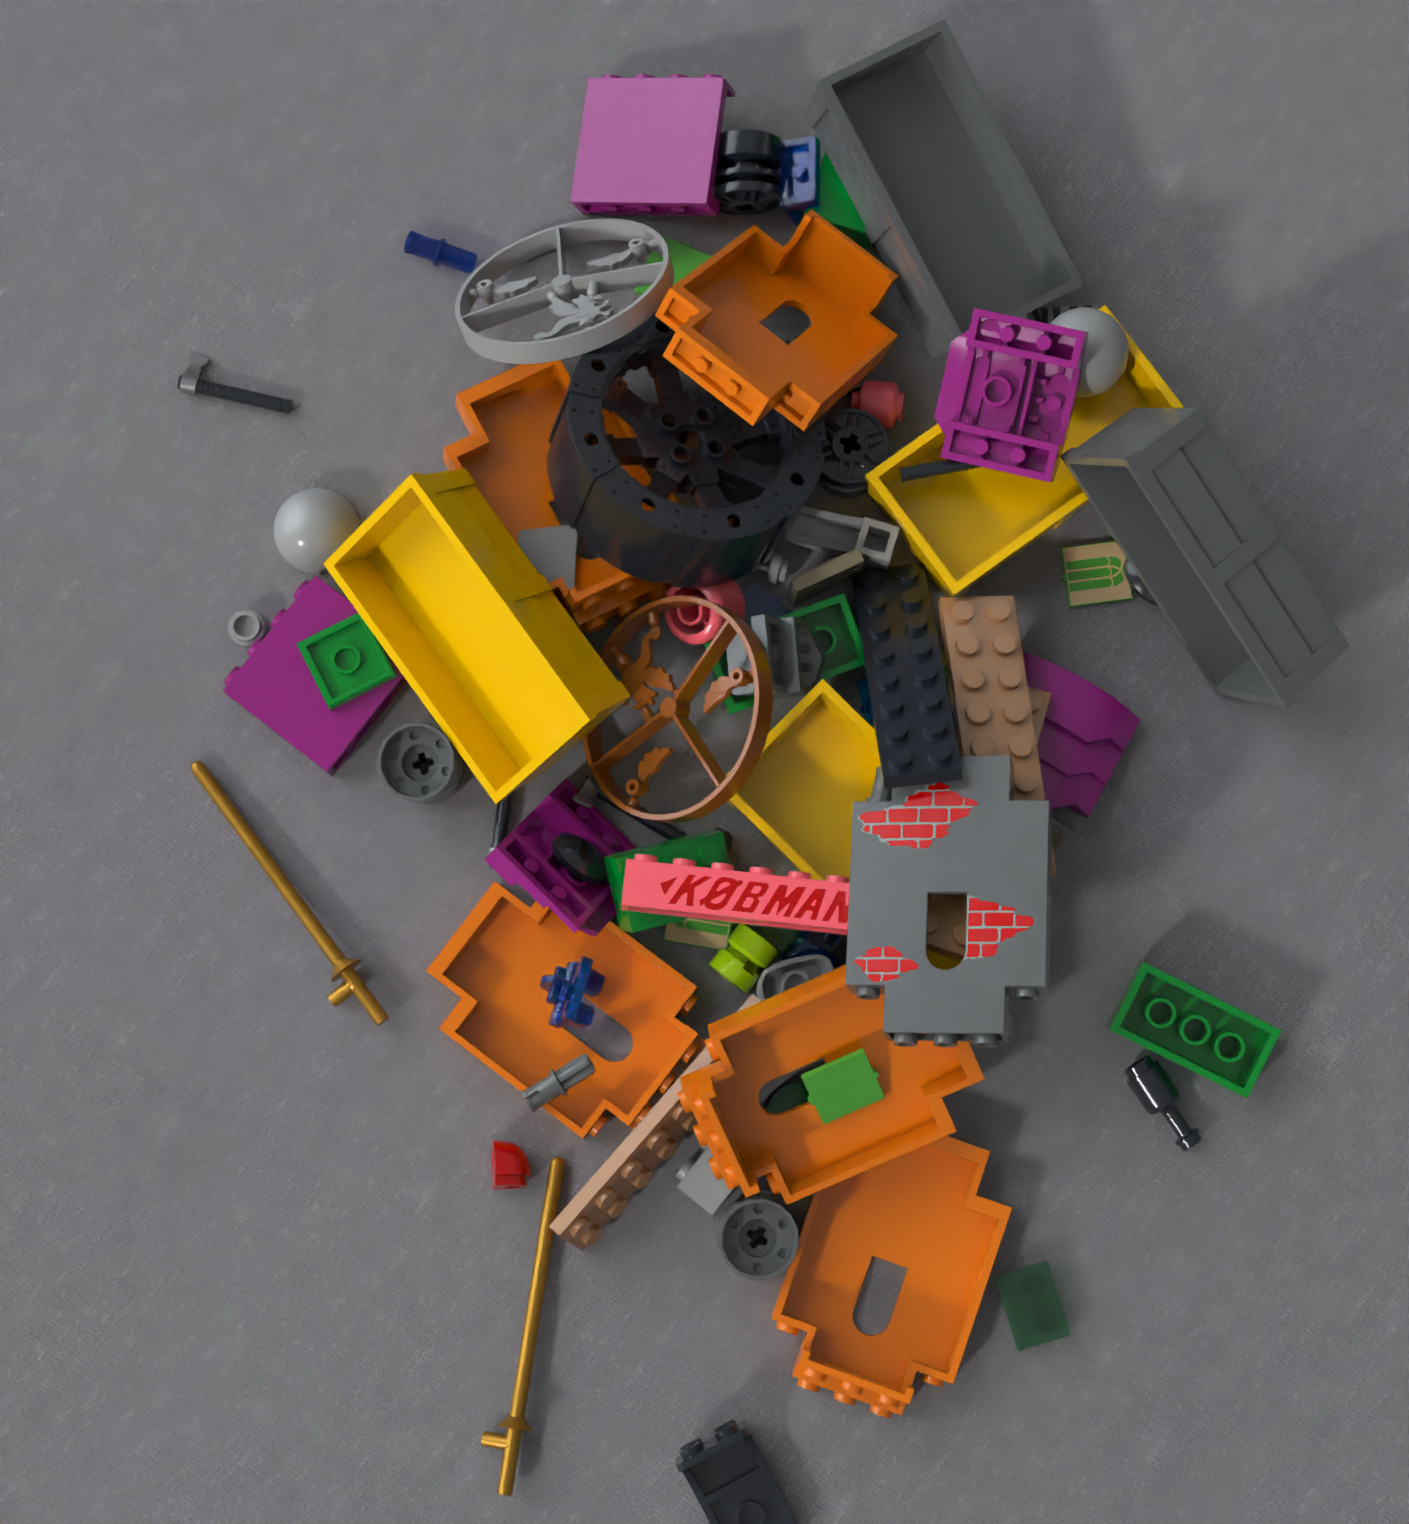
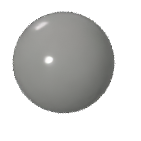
M1081 307L1060 314L1050 323L1088 332L1084 363L1077 392L1078 398L1100 395L1108 391L1119 381L1128 363L1129 346L1125 332L1112 316L1095 308Z
M308 488L293 494L282 504L274 521L273 534L280 555L290 566L304 573L325 574L329 573L323 563L356 531L361 523L353 505L341 494L326 488Z

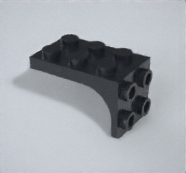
M732 1419L714 1429L715 1437L704 1443L699 1437L680 1448L681 1452H679L680 1456L676 1459V1466L679 1472H682L687 1479L710 1524H798L745 1421L736 1424L735 1420Z

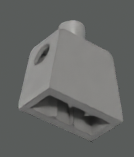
M569 525L521 530L518 533L519 547L539 574H543L548 582L562 577L568 589L575 586L576 557L579 550V533L575 528L571 529Z

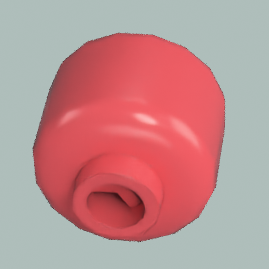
M866 380L863 382L860 391H853L851 408L867 411L880 421L884 429H891L896 424V421H902L905 392H900L899 386L895 382Z

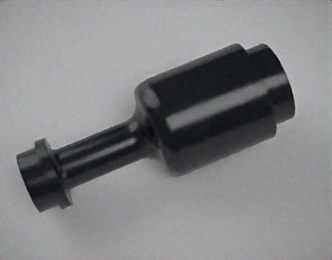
M1146 1055L1124 1070L1128 1077L1126 1080L1127 1084L1145 1110L1151 1115L1161 1113L1178 1136V1139L1175 1141L1177 1146L1186 1151L1202 1140L1198 1128L1191 1129L1175 1107V1101L1179 1097V1092L1157 1060L1153 1061L1149 1055Z

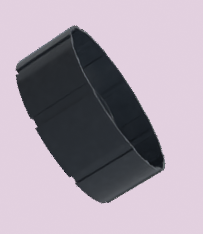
M655 312L628 334L581 356L550 432L548 442L551 444L547 454L549 483L557 506L571 529L575 528L583 538L582 542L609 564L634 577L656 584L662 582L681 588L716 586L734 581L751 573L755 566L760 563L763 565L784 542L814 490L822 472L825 460L822 448L826 441L823 415H821L803 431L773 408L752 426L744 419L736 421L735 418L722 419L721 416L725 409V404L707 390L704 395L701 394L695 402H692L687 391H683L678 372L680 369L662 356L675 331L657 318ZM644 366L647 367L650 378L654 380L658 397L657 405L652 402L649 404L645 403L627 388L628 384L622 378L628 370L632 369L634 371ZM602 408L610 413L614 412L632 426L637 434L636 437L614 438L613 434H606ZM778 441L779 455H782V459L778 467L769 464L767 467L741 458L742 454L738 451L740 448L760 442L770 443ZM622 465H640L641 468H645L651 477V482L648 486H643L635 478L631 477ZM719 482L725 484L729 482L752 491V494L758 497L754 500L733 505L731 501H726L718 484ZM672 491L692 495L699 509L682 506L670 501L669 496ZM642 502L653 507L654 510H644L641 507Z

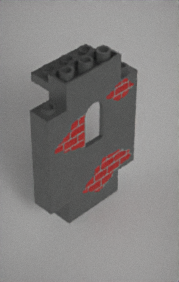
M1010 755L960 756L963 780L892 788V801L853 802L845 985L851 994H856V998L876 1000L880 998V994H884L883 1033L889 1041H894L896 1046L915 1047L918 1045V1041H933L934 1046L949 1048L956 1047L958 1041L973 1042L975 1047L994 1048L998 1046V1042H1008V1035H1013V1019L1009 1012V995H1015V999L1020 1001L1039 1000V995H1049L1053 811L1049 800H1014V764ZM929 894H967L966 951L961 963L952 969L943 970L936 968L927 958Z

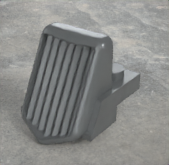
M766 614L751 616V629L759 639L768 660L773 696L781 698L806 696L817 685L826 659L814 635L808 630V621L797 617L779 619ZM737 633L726 649L729 676L734 668L748 670L749 672L752 668L745 646ZM754 680L753 683L747 686L736 687L731 693L737 696L754 695Z

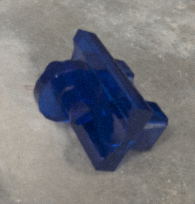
M582 956L579 962H568L566 968L557 966L554 975H543L541 977L540 987L548 992L546 1002L554 1005L549 1025L557 1029L566 1025L583 1029L591 1025L595 1011L593 1007L581 1002L583 993L592 997L598 995L602 990L605 980L604 975L591 968L593 964L592 959Z

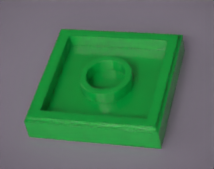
M359 613L296 643L330 711L398 678L382 645Z

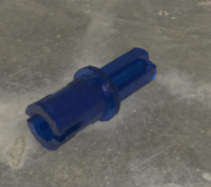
M412 230L409 232L404 246V253L432 261L436 267L442 264L465 273H471L477 262V255L475 253L447 244V239L442 238L439 241Z

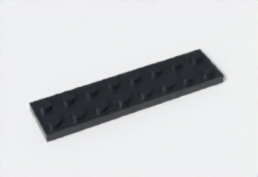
M923 563L888 567L887 570L881 568L862 570L861 573L852 576L851 580L884 789L963 780L961 760L925 567Z

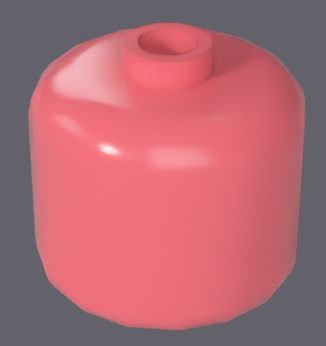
M735 581L700 588L673 587L672 584L666 594V597L693 596L715 602L729 608L743 620L745 619V596ZM683 606L664 612L665 622L671 633L681 642L691 645L712 642L726 621L723 616L706 606Z

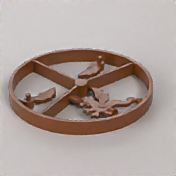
M683 595L661 598L648 603L628 616L614 630L598 654L610 672L614 664L616 665L623 678L621 683L630 695H634L633 700H637V705H633L632 708L636 711L642 709L641 714L645 724L605 755L603 754L600 724L583 738V746L587 762L597 784L604 794L622 810L634 816L665 823L688 822L704 817L724 805L738 792L754 770L765 746L770 729L773 707L771 672L766 654L756 634L738 614L729 608L705 599ZM683 606H706L723 616L726 621L682 686L677 688L673 683V675L668 674L665 667L660 666L657 668L656 666H651L653 663L652 641L659 640L663 635L662 629L658 627L660 622L659 615ZM649 622L653 628L650 630V633L644 636L641 642V656L633 663L628 655H623L621 651L633 635ZM738 633L745 646L752 668L750 672L734 668L730 672L729 677L722 676L716 682H711L710 690L704 694L706 701L703 705V712L709 714L720 702L729 698L733 689L747 686L753 683L754 680V710L748 737L735 766L726 777L688 718L690 714L689 702ZM646 683L650 687L663 688L673 692L674 697L665 698L660 705V712L655 716L648 705H655L654 697L657 698L659 695L658 692L649 689ZM629 698L623 703L624 706L629 705ZM674 719L714 781L717 789L701 802L688 809L670 814H652L638 807V797L649 793V779L652 775L658 773L662 764L673 753V749L655 747L651 753H645L644 760L639 762L638 779H630L626 784L627 793L633 795L629 799L616 785L609 769Z

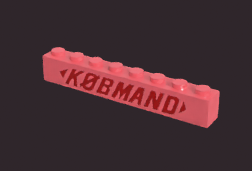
M635 854L634 859H626L621 910L840 935H847L850 885L848 877L829 875L826 876V881L811 879L810 873L789 871L788 877L772 875V869L764 867H750L749 872L734 871V865L727 863H711V868L697 867L696 861L682 858L673 859V864L657 862L658 857L647 854Z

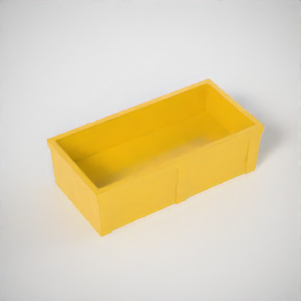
M1106 305L1098 309L1109 314L1118 322ZM1123 327L1122 329L1125 332L1129 346L1126 369L1119 381L1108 391L1093 397H1076L1062 454L1070 448H1077L1132 408H1184ZM936 424L867 473L865 479L868 482V495L889 523L900 527L898 535L919 563H923L925 571L945 597H962L971 586L1052 528L1056 530L1070 520L1077 510L1090 501L1062 459H1060L1054 482H1046L985 467L902 482L900 467H909L911 465L945 459L941 458L945 434L939 424Z
M466 468L424 475L420 472L412 473L323 564L491 799L497 804L508 797L514 790L545 773L631 695L621 681H617L551 591L553 588L543 574L538 573L476 488V482Z
M822 679L768 733L765 746L754 770L738 792L726 803L734 811L737 809L800 872L810 873L811 879L826 881V876L829 875L844 876L849 878L850 883L853 802H865L866 798H870L876 776V768L880 766L875 729ZM927 950V958L936 968L947 970L961 963L959 960Z

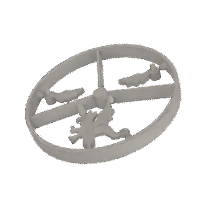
M611 218L570 222L524 237L484 261L467 278L458 292L455 301V316L467 345L485 358L512 364H535L567 359L605 346L628 334L657 311L668 290L673 286L674 266L664 238L657 231L642 223ZM599 240L629 241L628 250L587 262L589 270H598L601 273L573 278L567 275L565 246ZM557 249L559 276L555 277L551 284L529 291L530 288L535 287L539 283L536 276L519 281H511L499 286L492 284L504 273L540 254ZM647 250H655L663 257V262L615 270L618 267H624L633 257L638 259L639 264L645 263L644 255H646ZM651 285L637 300L617 314H615L610 300H605L602 305L598 306L597 301H603L602 296L598 294ZM493 296L507 299L492 305L494 303ZM479 297L486 299L487 304L491 305L469 313ZM548 306L553 318L560 319L549 333H537L533 337L534 340L528 342L500 341L478 334L480 331ZM600 318L606 319L598 324L595 322ZM579 326L580 331L560 336L567 329Z

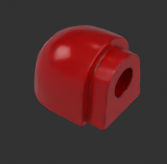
M492 1140V1190L527 1187V1179L531 1177L528 1156L522 1148L512 1142Z

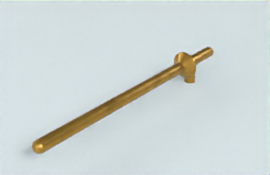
M194 761L191 764V772L333 965L331 982H335L340 978L344 980L339 987L328 995L329 1001L332 1005L338 1007L354 994L377 1026L383 1024L389 1019V1016L354 970L360 964L361 959L346 958L205 764L202 761Z
M561 1157L552 1158L549 1165L510 1414L496 1425L507 1428L506 1434L484 1431L481 1438V1445L483 1447L504 1450L497 1494L512 1496L522 1430L534 1431L524 1417L554 1231L549 1225L557 1216L565 1162Z

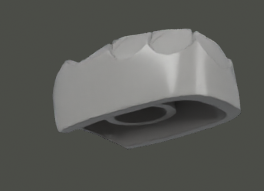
M813 954L775 963L762 972L756 987L757 996L763 1001L834 970L831 961L823 955Z

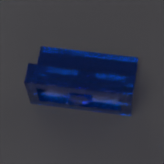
M816 135L781 141V207L796 226H799L803 219V209L820 206L821 142Z

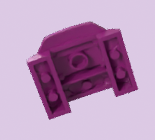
M974 308L969 330L950 342L945 373L934 414L937 423L945 434L941 458L1046 482H1054L1077 397L1088 332Z
M1023 652L1027 685L1052 693L1037 744L1045 800H1049L1052 810L1067 807L1088 818L1141 720L1122 703L1094 684L1056 664Z
M565 778L484 860L510 886L514 883L522 886L543 908L548 906L574 933L580 930L589 935L597 936L616 914L610 884H607L605 881L601 884L588 883L571 874L554 855L552 842L559 834L569 832L589 840L604 856L636 849V847L594 805L592 808H587L574 802L572 797L580 791Z

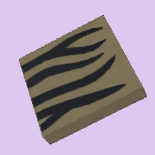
M859 549L851 550L793 577L789 596L794 606L850 581L852 576L861 573L864 559Z

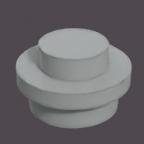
M248 609L235 613L228 624V632L231 639L238 645L245 647L251 646L258 638H263L266 630L263 618L257 612Z

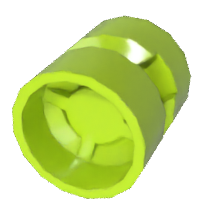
M740 923L728 938L730 946L728 948H721L711 960L709 966L747 994L759 978L757 970L759 968H767L779 951L756 932Z

